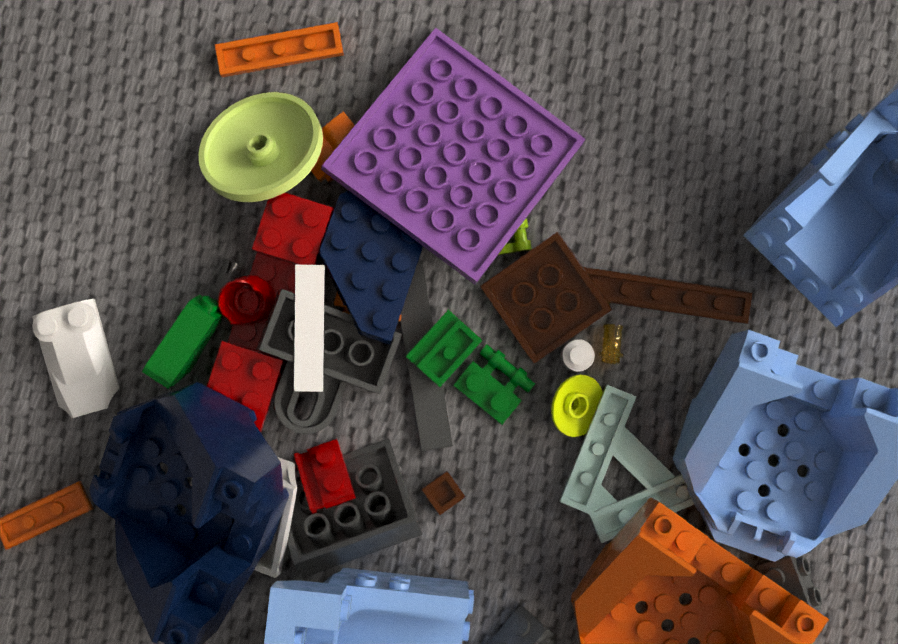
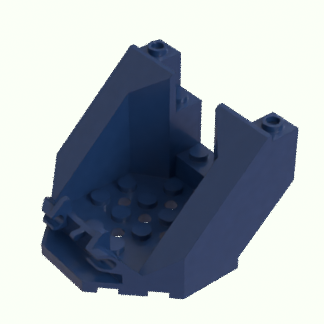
M199 382L117 412V415L113 416L109 428L110 436L99 466L101 470L99 477L97 475L93 476L89 488L95 505L115 520L117 564L151 641L156 644L159 641L164 644H204L217 632L261 557L269 550L289 498L286 487L283 489L281 462L254 424V421L257 420L254 410ZM161 462L167 465V473L161 469ZM188 477L192 478V486L188 483ZM178 504H181L185 507V514L180 512V510L178 509Z

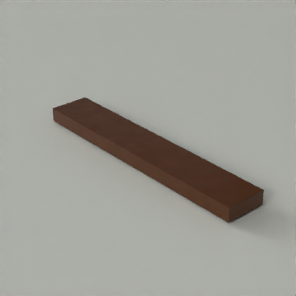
M584 267L608 303L748 324L753 293Z

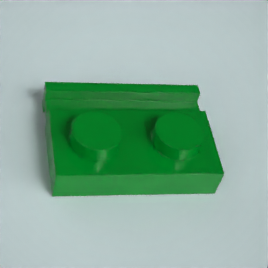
M448 309L406 357L435 384L441 387L483 340Z

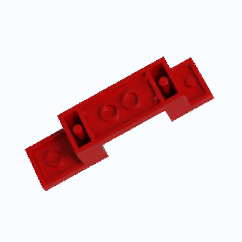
M283 193L268 199L252 250L257 253L250 275L262 278L269 285L273 299L272 305L279 289L295 293V264L320 265L319 251L334 210L332 207L289 193ZM267 318L251 324H233L228 342L221 341L207 387L254 410L257 417L254 424L260 432L262 431L274 391L286 363V360L256 350Z

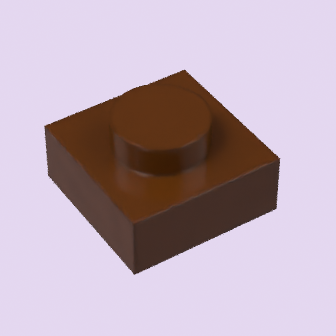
M448 471L421 489L439 515L466 497Z

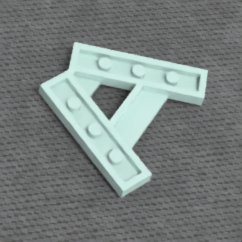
M606 385L559 500L563 504L589 514L601 543L613 539L650 497L659 501L673 512L694 505L682 474L674 476L625 427L636 396L610 385ZM612 456L646 489L617 501L601 485Z

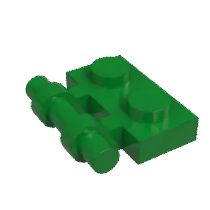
M486 344L479 354L489 362L484 368H481L472 361L453 386L503 425L522 401L512 393L515 388L520 386L528 393L536 383L526 376L528 373L521 367L517 369L504 358L506 355L499 349L496 352ZM495 368L510 378L505 386L490 375Z

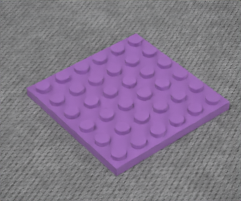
M435 28L328 157L321 170L475 285L586 139Z

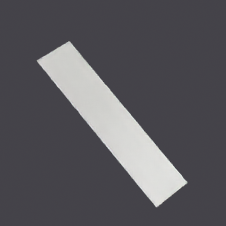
M295 264L294 391L323 392L325 265Z

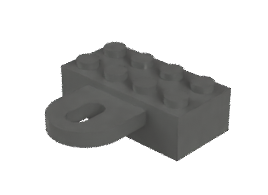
M279 289L256 350L286 360L273 398L274 411L279 421L285 427L297 433H316L327 427L334 419L347 383L380 394L402 334L394 332L390 345L360 335L350 314L324 305L323 392H316L317 397L310 416L304 420H299L294 415V407L300 391H294L295 293Z

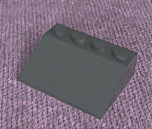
M389 438L343 455L356 496L355 499L327 509L325 507L318 509L316 513L312 514L308 506L299 471L295 472L297 492L288 546L293 564L303 578L423 535Z

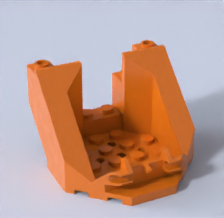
M651 497L610 543L605 545L571 595L579 644H688L689 639L693 637L698 638L699 644H813L829 620ZM683 593H688L691 596V601L687 605H683L679 601ZM639 601H644L647 604V609L643 613H639L635 609ZM666 619H670L673 622V627L669 631L663 630L661 626L662 622Z

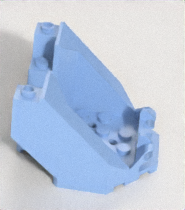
M745 330L731 334L697 397L692 399L673 461L678 471L682 474L694 505L707 526L706 529L711 540L775 562L785 556L800 557L814 549L825 538L866 524L897 481L898 388L890 389L863 378L839 380L796 364L798 355L778 348L779 340L751 330ZM781 424L785 425L788 429V433L784 437L780 436L777 431ZM741 444H746L749 448L746 456L740 455L738 451ZM772 454L778 458V464L774 467L768 463V458ZM800 465H804L807 468V474L804 477H800L797 473ZM763 484L769 489L765 497L760 496L758 493L759 487Z

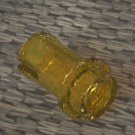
M615 324L603 325L602 352L598 354L601 357L602 363L620 364V358H624V354H621L622 330L624 326H615Z

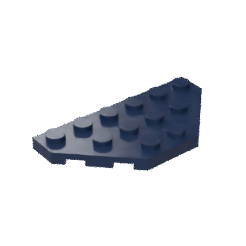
M347 191L339 195L319 251V257L331 275L333 285L344 306H347L358 333L390 345L423 246L353 193Z

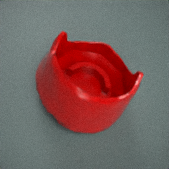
M255 275L235 278L226 283L220 289L218 295V307L221 314L227 318L230 324L234 325L251 324L268 318L273 301L269 285L265 280Z

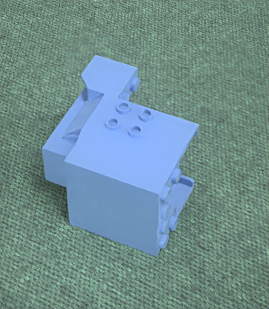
M898 83L865 115L862 116L859 113L845 126L846 131H838L825 144L827 148L824 147L811 159L810 163L800 171L743 235L835 327L898 285Z
M342 568L340 572L333 574L323 583L302 580L276 581L270 587L264 644H462V641L469 640L470 622L465 621L468 614L473 612L474 590H469L468 581Z

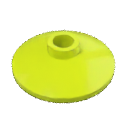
M582 374L571 376L555 392L551 414L554 425L561 433L570 437H579L587 433L603 394L601 386L594 378Z

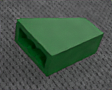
M200 294L190 300L148 360L142 372L167 389H170L188 375L223 318L218 302L209 296H202Z

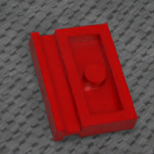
M337 439L309 448L305 453L294 454L308 506L312 514L316 513L318 509L324 507L327 509L356 498Z

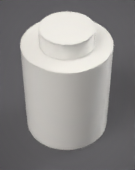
M584 340L568 342L563 346L560 353V360L563 366L573 372L588 369L593 364L595 358L592 346Z

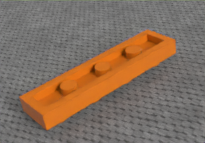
M338 22L215 44L221 77L344 55Z

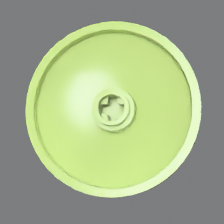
M268 92L244 98L220 113L204 133L198 153L201 172L212 189L227 199L238 202H258L274 198L300 183L315 166L323 145L322 127L313 109L305 101L291 94Z

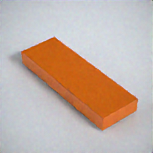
M78 481L1 517L0 539L5 550L93 510L82 482Z

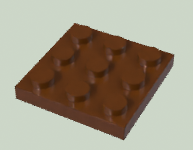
M559 232L550 236L480 286L533 363H536L613 310Z

